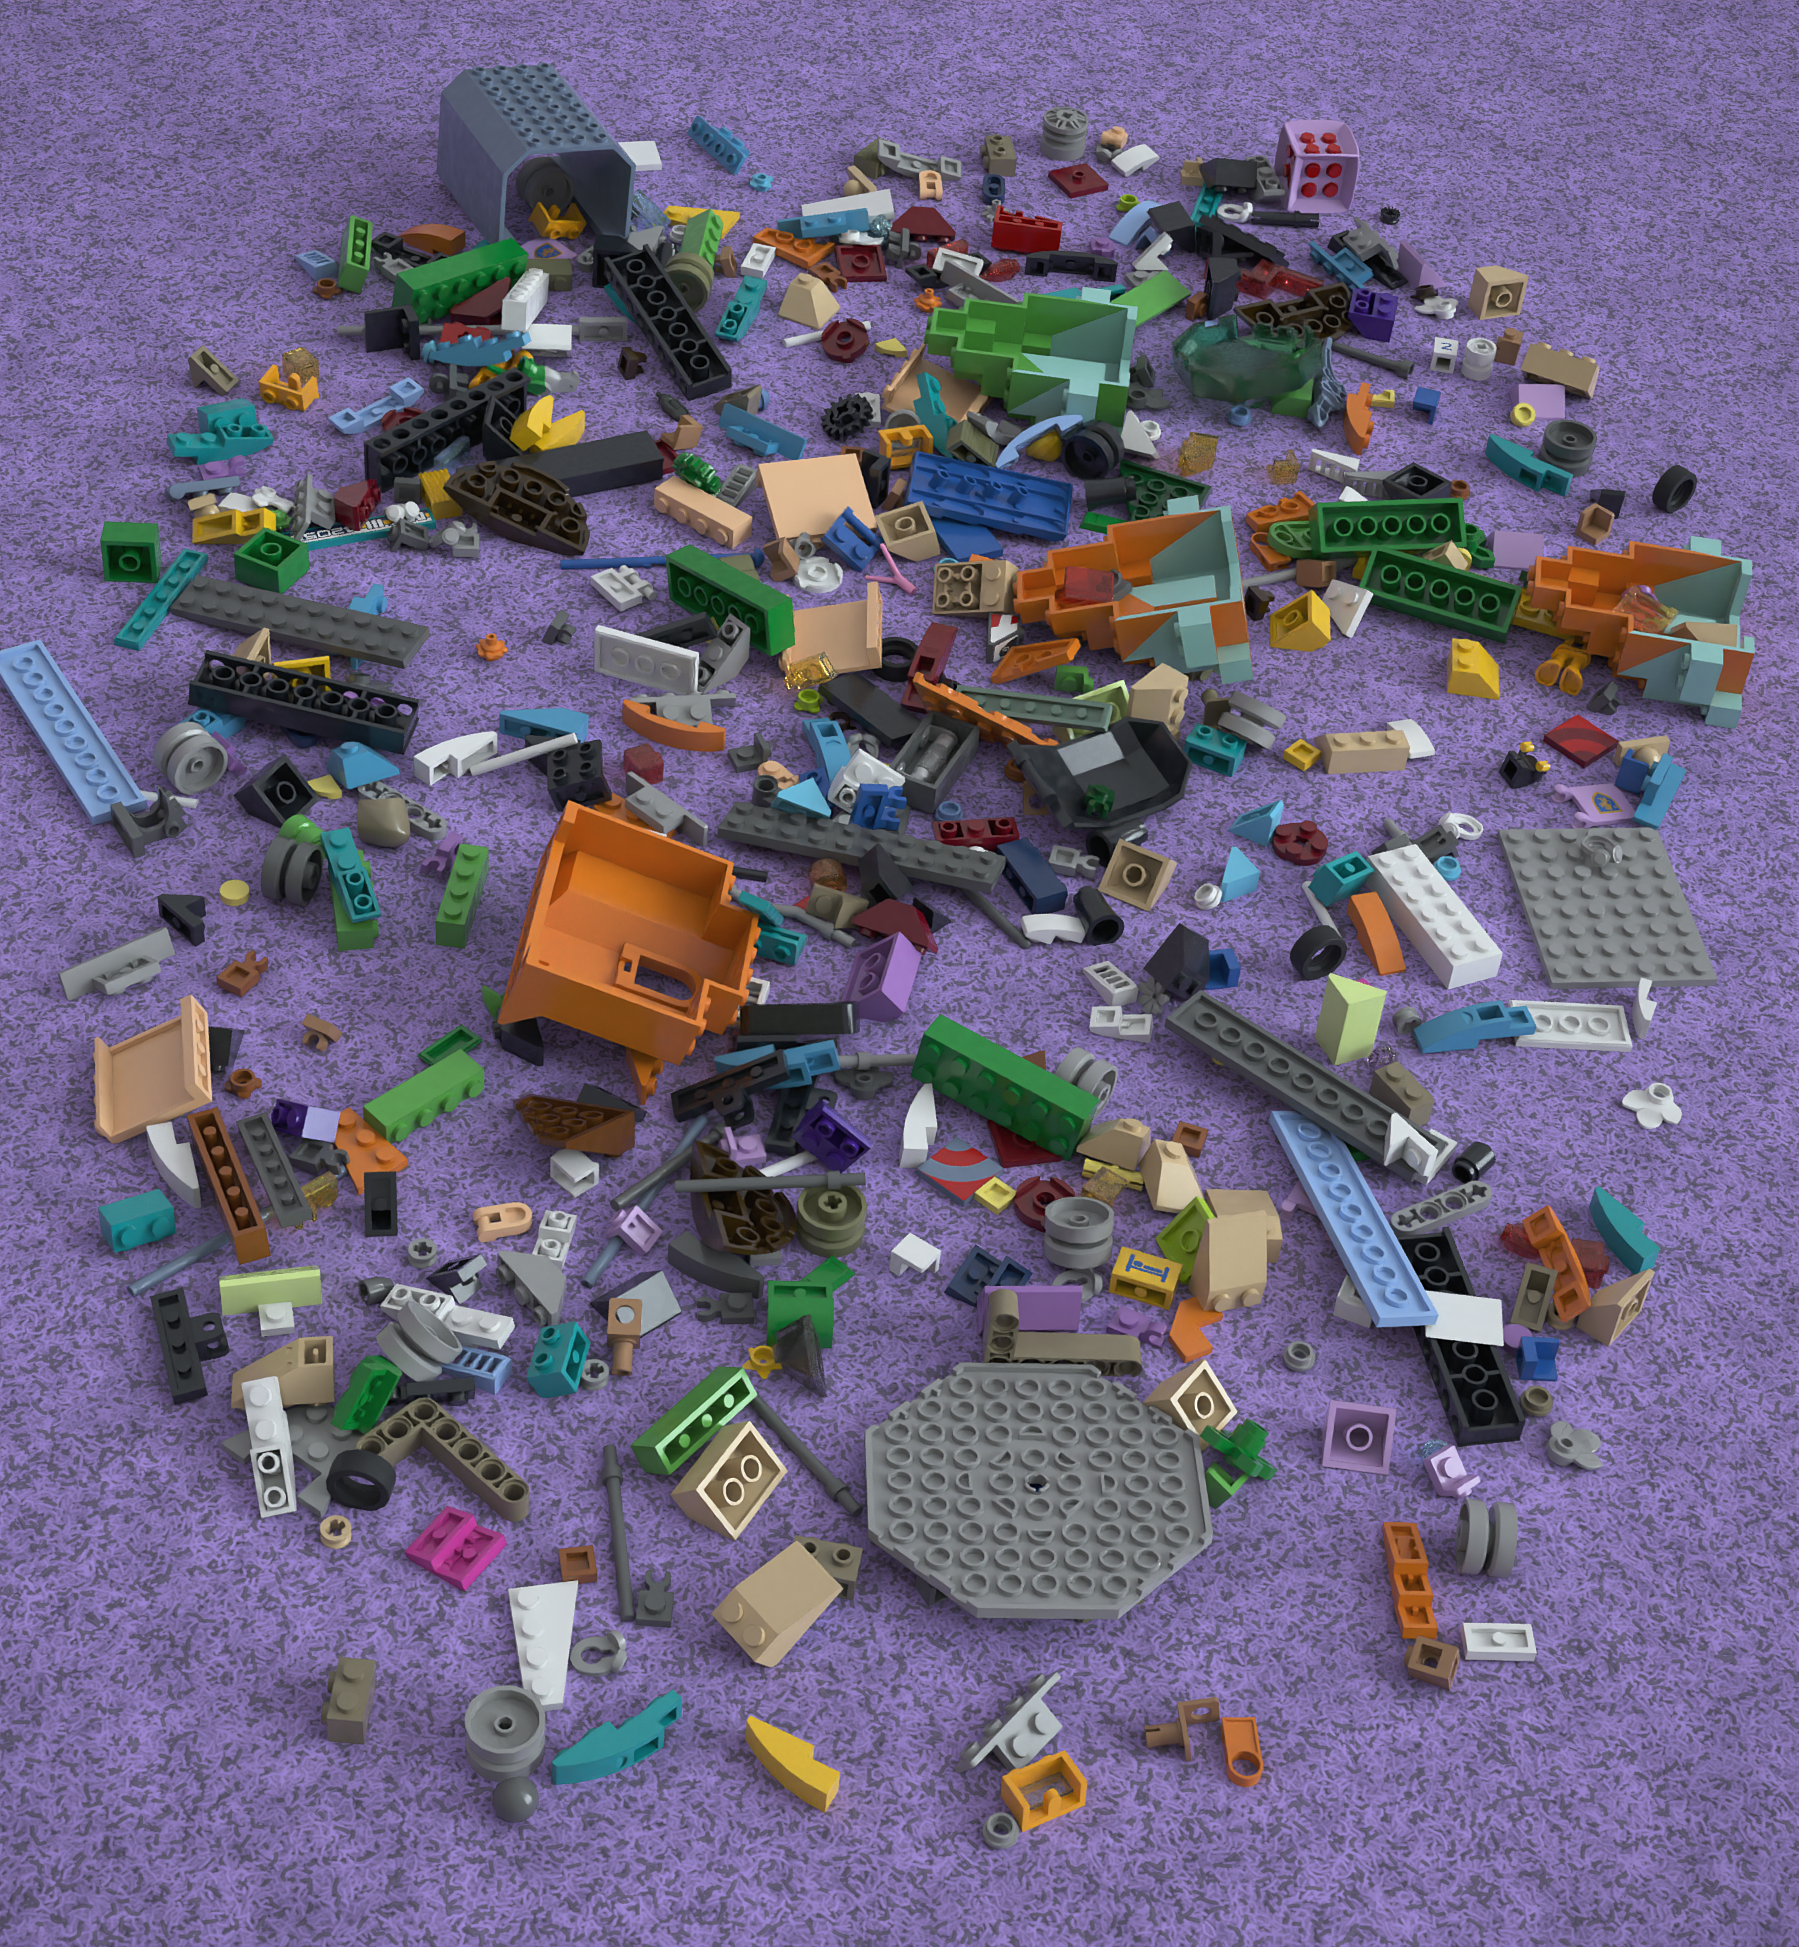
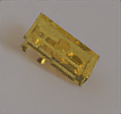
M822 652L788 664L787 668L791 674L784 678L783 681L788 689L794 685L798 686L799 689L830 681L838 674L826 653Z
M330 1171L301 1187L313 1216L311 1220L313 1222L318 1219L317 1210L319 1208L329 1207L338 1198L337 1177ZM303 1223L294 1227L297 1230L303 1229Z

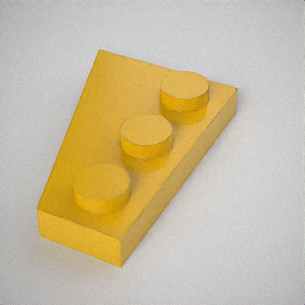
M669 205L660 215L659 222L671 226L687 225L688 219L708 209ZM711 209L723 222L721 240L739 220L740 212Z

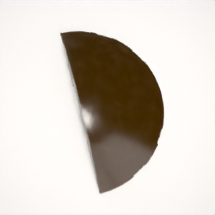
M1340 282L1307 290L1305 297L1276 304L1272 299L1234 307L1233 312L1252 329L1276 341L1298 346L1323 345L1327 337H1331L1332 342L1338 340L1351 327L1352 321L1348 317L1352 295L1345 283Z
M495 461L477 463L474 469L466 472L463 469L459 470L443 486L445 492L465 512L493 532L513 542L569 556H583L586 551L590 530H587V513L582 503L575 502L569 495L570 489L560 480L543 470L518 462L505 466L497 465Z
M694 1140L692 1144L690 1180L767 1176L752 1165L745 1166V1168L740 1167L735 1161L730 1159L731 1154L718 1147L698 1140ZM772 1189L690 1193L692 1213L697 1231L703 1242L714 1250L745 1255L774 1253L785 1248L796 1233V1213L782 1191L774 1193Z

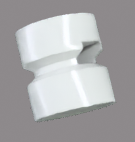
M1484 338L1470 339L1465 349L1466 357L1462 362V374L1471 380L1481 381L1488 379L1492 371V363L1494 362L1497 349L1496 345Z

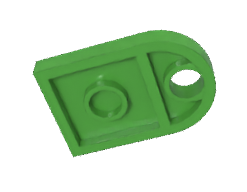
M1309 521L1276 522L1270 526L1266 538L1273 549L1292 558H1312Z

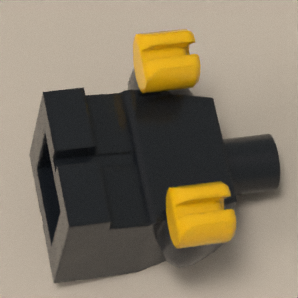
M1521 742L1518 754L1515 751H1509L1498 771L1512 789L1526 787L1539 782L1542 776L1550 769V764H1546L1548 763L1547 761H1537L1534 756L1527 755L1528 752L1534 750V745L1531 742Z

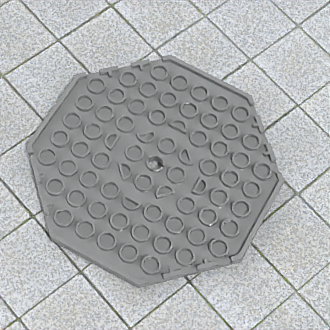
M960 1362L952 1368L951 1374L943 1380L936 1379L920 1391L918 1398L910 1403L905 1401L888 1414L887 1420L878 1426L873 1424L865 1430L868 1539L976 1618L1118 1620L1212 1543L1213 1528L1199 1435L1190 1429L1184 1431L1174 1425L1172 1417L1154 1405L1147 1407L1136 1399L1137 1394L1116 1381L1112 1384L1103 1378L1101 1370L1092 1364ZM1040 1484L1043 1488H1040L1039 1492H1036V1489L1030 1487L1029 1485Z

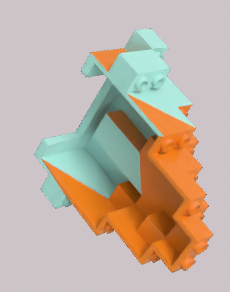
M1198 495L1167 500L1168 510L1163 511L1164 516L1107 525L1108 536H1103L1104 542L1047 551V561L1043 562L1042 568L1017 571V582L1013 583L1015 597L1013 604L1015 614H1020L1022 624L1046 620L1047 626L1050 625L1051 630H1053L1054 635H1057L1058 639L1082 636L1083 641L1088 640L1090 651L1114 647L1115 653L1117 652L1118 656H1121L1122 662L1127 665L1150 662V667L1153 668L1164 663L1183 674L1214 669L1215 675H1221L1222 684L1254 680L1239 551L1230 505L1200 510ZM1115 569L1122 574L1123 579L1131 583L1132 591L1119 601L1108 602L1096 595L1095 586L1101 582L1102 576H1110L1111 570Z
M1690 536L1688 545H1683L1682 549L1629 541L1627 550H1622L1621 554L1568 546L1566 555H1561L1560 559L1536 556L1534 566L1530 565L1528 569L1526 596H1530V607L1553 611L1551 621L1556 622V633L1581 636L1582 642H1586V653L1608 657L1607 667L1612 668V677L1638 681V688L1642 689V698L1701 707L1700 714L1705 715V724L1737 728L1742 712V692L1755 654L1754 637L1744 636L1740 646V613L1752 578V560L1722 556L1721 540ZM1638 585H1645L1651 588V592L1659 601L1660 609L1658 614L1652 619H1642L1636 616L1630 610L1627 601L1623 602L1620 599L1621 594L1626 589ZM1637 597L1639 609L1649 612L1651 609L1650 605L1643 601L1642 598ZM1686 621L1738 625L1737 646L1731 647L1677 638L1671 633V628Z

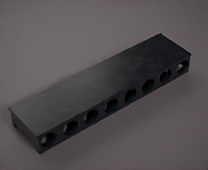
M644 244L642 250L613 260L609 257L604 258V275L687 400L691 401L731 388L732 369L649 245Z
M514 367L364 442L365 481L376 479L377 488H380L381 493H385L394 488L395 477L414 478L420 472L424 473L482 443V425L489 397L493 395L518 418L527 410V384L531 382V378Z
M647 430L495 460L497 465L510 466L513 462H518L543 470L564 483L570 489L569 495L571 497L663 479L664 457ZM477 464L456 468V472L461 469L465 472L474 469Z
M206 650L205 659L196 677L189 683L187 705L341 741L359 742L371 748L401 755L405 754L419 722V699ZM212 660H218L222 662L224 666L212 668L209 662ZM244 666L251 672L240 675L236 668ZM265 673H273L278 678L266 681L263 675ZM292 679H299L305 685H299L294 688L290 681ZM320 685H325L329 687L332 691H327L321 694L317 690V687ZM348 691L354 692L358 697L347 700L344 697V693ZM380 698L386 704H380L375 707L371 703V699ZM400 704H406L412 708V712L410 715L401 713L397 707Z
M1443 1227L1440 1233L1397 1236L1394 1232L1425 1291L1476 1297L1449 1227ZM1425 1325L1413 1326L1457 1446L1464 1447L1520 1441L1526 1420L1496 1345L1426 1337Z

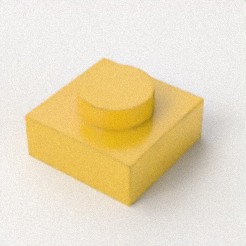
M1299 739L1284 750L1283 759L1300 770L1305 771L1320 760L1322 751Z

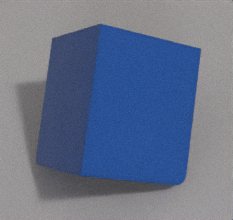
M1418 386L1412 404L1413 410L1430 413L1428 424L1432 425L1441 392Z
M1629 749L1623 757L1614 786L1640 795L1642 792L1640 789L1650 765L1633 759L1634 750Z
M1233 948L1210 950V980L1205 985L1204 990L1237 987L1241 967Z
M1521 1336L1515 1354L1519 1380L1557 1381L1555 1357L1560 1345L1558 1338Z

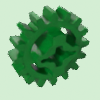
M683 452L673 461L672 468L676 470L674 474L680 477V479L714 497L720 493L722 484L719 481L721 479L714 475L716 472L714 468L707 462L702 461L699 456L694 457L691 452L689 454Z

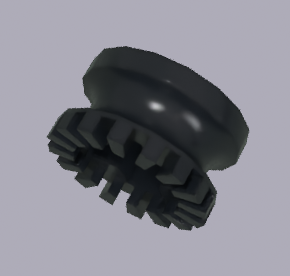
M1390 207L1381 209L1379 219L1382 223L1395 225L1399 222V210L1393 209V207L1391 209Z

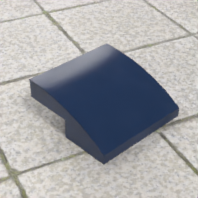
M975 1244L944 1293L977 1308V1296L984 1286H1025L1033 1273L1007 1255L1001 1262Z

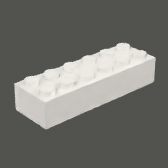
M1416 844L1367 857V862L1375 871L1367 880L1366 885L1372 892H1377L1387 912L1447 989L1497 976L1503 955L1502 951Z

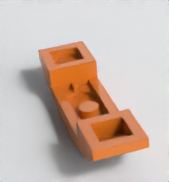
M627 699L623 701L622 721L633 731L652 741L691 751L715 752L725 749L726 728L700 721L697 727L652 715L648 705Z
M1546 1205L1522 1220L1531 1245L1538 1249L1544 1266L1558 1271L1553 1288L1555 1293L1551 1296L1561 1321L1565 1323L1591 1307V1298L1577 1254L1556 1214L1549 1205Z

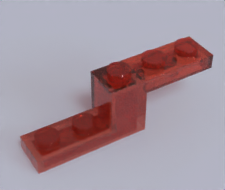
M1262 259L1252 271L1241 268V281L1237 282L1236 288H1238L1239 292L1262 300H1266L1276 288L1305 297L1307 290L1324 286V280ZM1208 260L1206 261L1203 279L1206 278Z

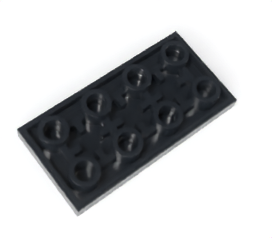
M1213 214L1211 217L1202 215L1198 221L1202 225L1221 231L1225 240L1254 251V255L1283 270H1286L1290 265L1284 259L1286 254L1277 250V247L1268 242L1263 243L1256 236L1242 232L1240 228L1231 223L1228 225L1224 220Z
M858 672L819 684L818 692L827 699L828 703L842 710L846 716L855 720L866 732L877 737L886 747H895L907 742L922 722Z

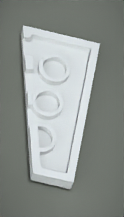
M578 1580L508 1589L522 1688L536 1696L545 1711L563 1709Z

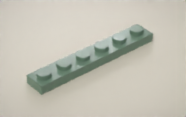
M957 685L956 688L957 692L978 701V706L984 709V711L988 713L990 711H998L1017 722L1107 733L1113 710L1111 703Z

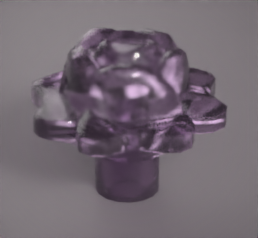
M1390 1044L1376 1046L1368 1056L1367 1061L1373 1074L1375 1070L1396 1062L1394 1060L1396 1051L1392 1049Z

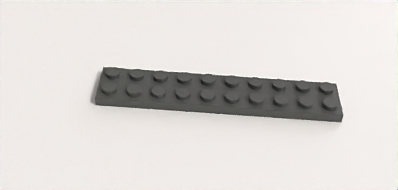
M200 575L193 579L170 607L173 615L188 620L253 635L261 629L267 628L269 629L270 639L405 669L430 636L429 627Z
M735 802L718 827L717 838L858 867V860L879 843L907 877L990 894L1006 862L1005 856L997 855L991 851L981 852L971 850L966 846L946 845L937 840L927 841L917 839L911 835L888 833L882 829L862 828L857 824H843L828 818L808 817L803 813L788 814L777 808L754 806L749 802Z
M1201 989L1166 1018L1165 1028L1383 1166L1385 1135L1391 1115L1394 1113L1402 1117L1438 1150L1437 1157L1444 1151L1446 1142ZM1403 1158L1385 1166L1410 1183L1419 1175Z

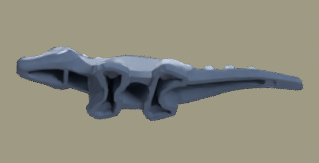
M1331 337L1325 339L1319 355L1320 362L1317 364L1319 371L1315 377L1312 389L1313 405L1308 408L1306 417L1309 421L1313 422L1314 427L1317 429L1322 428L1329 420L1328 414L1330 411H1343L1345 409V404L1341 397L1347 396L1345 386L1341 382H1337L1332 369Z

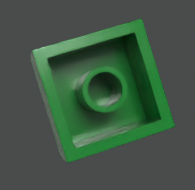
M104 521L100 539L104 581L158 583L162 566L158 523Z
M263 527L234 553L235 579L262 590L283 594L310 570L308 544Z

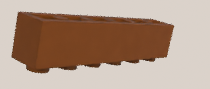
M218 1107L187 1115L192 1144L239 1265L271 1256L266 1227Z

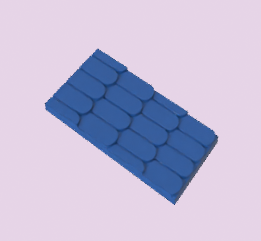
M916 451L911 461L903 507L923 501L928 515L941 519L942 516L972 525L983 524L1017 535L1025 533L1052 542L1063 541L1068 535L1073 484Z

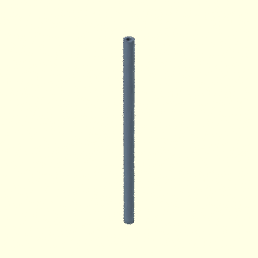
M697 1116L666 1162L693 1144L694 1140L698 1138L708 1123V1119L705 1116ZM670 1176L642 1194L634 1206L637 1205L645 1213ZM619 1235L610 1239L582 1279V1286L592 1289L625 1242Z
M340 1164V1175L326 1172L303 1185L301 1189L305 1198L348 1175L345 1166ZM271 1204L259 1211L264 1223L276 1216ZM226 1230L127 1286V1291L133 1297H136L230 1243Z

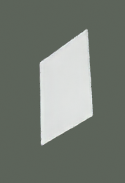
M1426 1291L1439 1315L1435 1325H1425L1426 1337L1504 1346L1502 1303L1500 1299Z

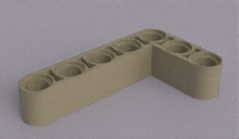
M998 1289L993 1291L988 1297L982 1337L983 1363L1092 1364L1101 1370V1376L1121 1377V1374H1132V1377H1137L1143 1370L1140 1341L1132 1335L1018 1332L1019 1310L1017 1294L1010 1289Z
M419 1398L414 1400L363 1435L356 1442L355 1450L359 1449L375 1453L387 1460L392 1467L423 1446L503 1519L511 1522L520 1521L529 1513L530 1491L528 1484L432 1399Z

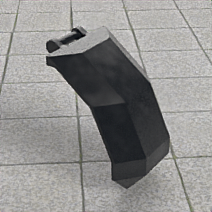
M1127 716L1109 726L1107 733L1096 731L1055 746L1019 745L1017 740L1007 744V748L1014 758V764L1021 770L1025 779L1052 818L1063 829L1099 830L1125 820L1141 819L1166 810L1184 798L1193 764L1164 722ZM1088 784L1104 785L1110 790L1115 791L1111 812L1107 813L1105 819H1102L1101 814L1097 812H1091V815L1086 814L1087 806L1084 805Z

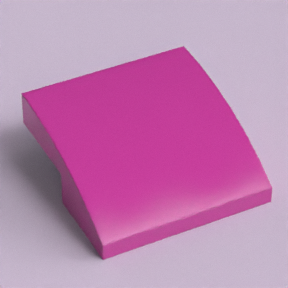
M446 1506L408 1547L405 1555L414 1563L456 1588L466 1591L507 1543L504 1534L477 1525L474 1515Z

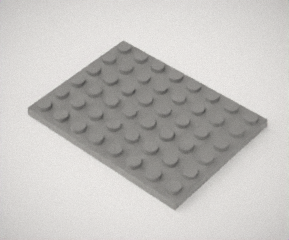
M1650 827L1498 830L1497 838L1550 989L1633 988L1639 986L1641 977L1651 980V987L1716 986L1717 976L1658 830ZM1591 834L1610 838L1622 848L1623 856L1621 862H1609L1604 867L1593 865L1590 855L1584 853L1581 849L1582 838ZM1592 845V846H1590V847H1592V848H1602V849H1604V846H1601V845Z

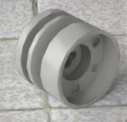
M1055 107L1047 110L1043 116V133L1040 142L1041 152L1049 158L1060 161H1073L1081 158L1086 148L1085 137L1088 132V116L1084 112L1071 107Z

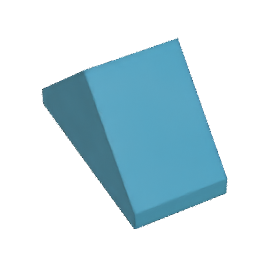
M814 778L778 792L771 804V807L788 814L803 813L808 817L829 819L831 815V810Z
M1279 800L1240 814L1228 831L1267 847L1274 838L1276 827L1280 825L1283 802Z
M1232 846L1221 884L1222 896L1220 902H1226L1257 890L1260 871L1237 847Z

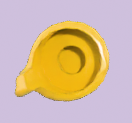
M1053 430L1025 448V452L1029 457L1053 462L1061 455L1063 443L1057 430Z

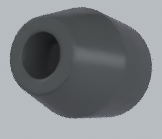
M378 1276L361 1280L358 1285L359 1295L366 1306L384 1301L394 1287L393 1281L390 1278ZM368 1295L369 1299L364 1300V1298Z

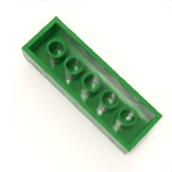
M509 238L396 274L391 307L411 304L419 319V325L426 323L427 319L431 317L432 320L448 316L449 310L456 304L466 301L475 293L485 290L496 281H500L507 276L510 278L512 289L526 271L529 254L513 238Z
M1462 498L1316 503L1308 510L1312 559L1370 557L1374 544L1413 556L1421 555L1451 540L1457 548L1465 549L1467 547Z
M691 544L665 555L669 597L675 604L694 615L706 611L709 618L714 617L719 628H721L729 614H732L751 628L750 645L769 656L776 655L795 645L792 598Z
M1375 544L1359 586L1373 593L1369 602L1371 605L1506 644L1522 596V587Z
M939 1014L924 1032L910 1075L924 1084L932 1083L933 1089L1031 1142L1036 1141L1035 1144L1055 1155H1061V1158L1068 1162L1075 1155L1077 1146L1088 1133L1100 1101L1099 1098L942 1014Z

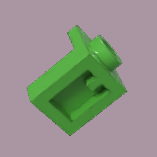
M1056 666L1054 690L1081 692V695L1093 691L1094 680L1089 677L1088 667Z

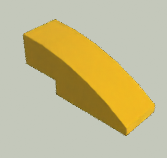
M551 395L543 397L522 413L515 421L511 430L510 440L523 451L540 440L542 434L551 428L554 397Z
M580 410L551 423V428L542 434V438L530 446V453L575 445L585 431V412Z
M263 507L246 512L233 509L194 518L192 543L244 544L263 527L276 531V514Z
M750 1715L746 1721L745 1740L758 1760L786 1789L804 1802L825 1813L838 1792L840 1772L813 1759L814 1745Z

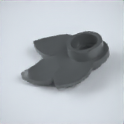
M1138 382L1129 385L1126 405L1133 409L1149 408L1161 410L1167 408L1170 402L1162 399L1163 389L1147 390Z
M351 672L349 673V679H346L347 683L394 693V690L388 689L394 686V683L371 680L370 674Z
M852 1067L850 1069L841 1068V1070L834 1071V1078L839 1084L849 1086L853 1097L868 1100L876 1096V1092L880 1087L891 1085L894 1081V1074L892 1072L879 1071V1067H870L869 1070H856L855 1067Z

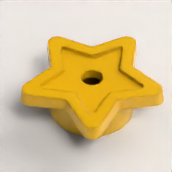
M769 1346L748 1348L750 1359L742 1365L744 1369L756 1370L762 1379H766L771 1370L783 1369L785 1367L777 1359V1348ZM766 1360V1363H760V1361Z

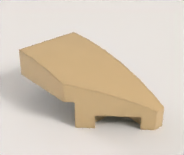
M1197 157L1195 161L1185 160L1183 162V169L1180 171L1181 185H1203L1204 180L1199 170V165L1203 164L1202 157Z

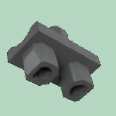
M902 228L901 234L893 231L888 232L885 240V246H887L885 259L894 261L895 268H903V259H909L910 261L920 259L922 249L915 242L909 243V229Z
M449 363V376L447 377L441 373L432 375L429 379V388L436 394L444 393V402L469 390L467 388L469 375L457 372V365Z

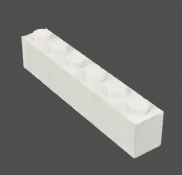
M537 268L525 271L503 299L501 329L526 332L547 303L548 273H543L542 269Z

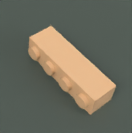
M672 476L654 489V508L660 513H665L675 518L679 523H684L694 528L698 533L709 536L721 545L724 544L733 549L752 535V516L676 476Z

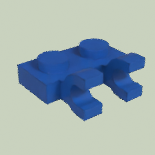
M860 783L848 824H857L862 828L872 830L885 828L898 831L900 820L899 818H894L896 809H905L907 802L906 797H901L903 792L902 786H892L888 789L887 784Z

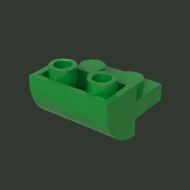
M768 1280L766 1346L832 1349L834 1321L832 1282Z
M382 1355L366 1356L353 1371L349 1380L351 1384L334 1408L335 1416L330 1424L340 1430L357 1429L364 1434L374 1429L402 1375V1371Z

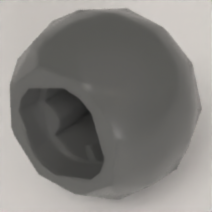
M517 1776L508 1778L498 1783L494 1789L492 1805L496 1814L502 1820L511 1823L524 1822L533 1816L539 1805V1793L535 1784L527 1777Z

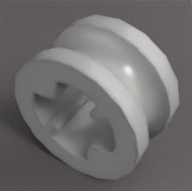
M1410 1006L1399 1009L1392 1017V1022L1399 1034L1413 1033V1029L1422 1024L1416 1009Z
M426 1238L412 1241L408 1247V1260L410 1264L416 1268L423 1269L436 1263L437 1246L434 1241ZM419 1251H426V1256H419Z
M599 1359L585 1361L580 1384L588 1390H601L608 1384V1365ZM590 1372H597L598 1378H591Z

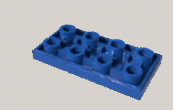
M929 515L936 531L938 542L950 558L958 562H969L971 554L990 559L1003 556L1002 546L985 525H972L942 516L940 519Z

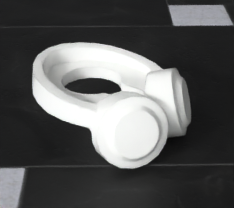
M1244 202L1243 206L1226 204L1218 207L1217 215L1225 221L1242 224L1250 219L1253 207L1250 202ZM1225 210H1233V211H1235L1236 213H1235V214H1227V213H1225L1224 211H1225Z
M412 501L383 508V514L393 522H398L399 518L403 519L404 516L408 519H413L419 515L420 511L417 504Z
M1445 813L1438 825L1441 824L1447 833L1452 831L1457 839L1460 837L1466 840H1476L1484 830L1478 820L1460 813ZM1459 824H1464L1471 827L1473 829V833H1469L1465 831L1463 828H1460Z

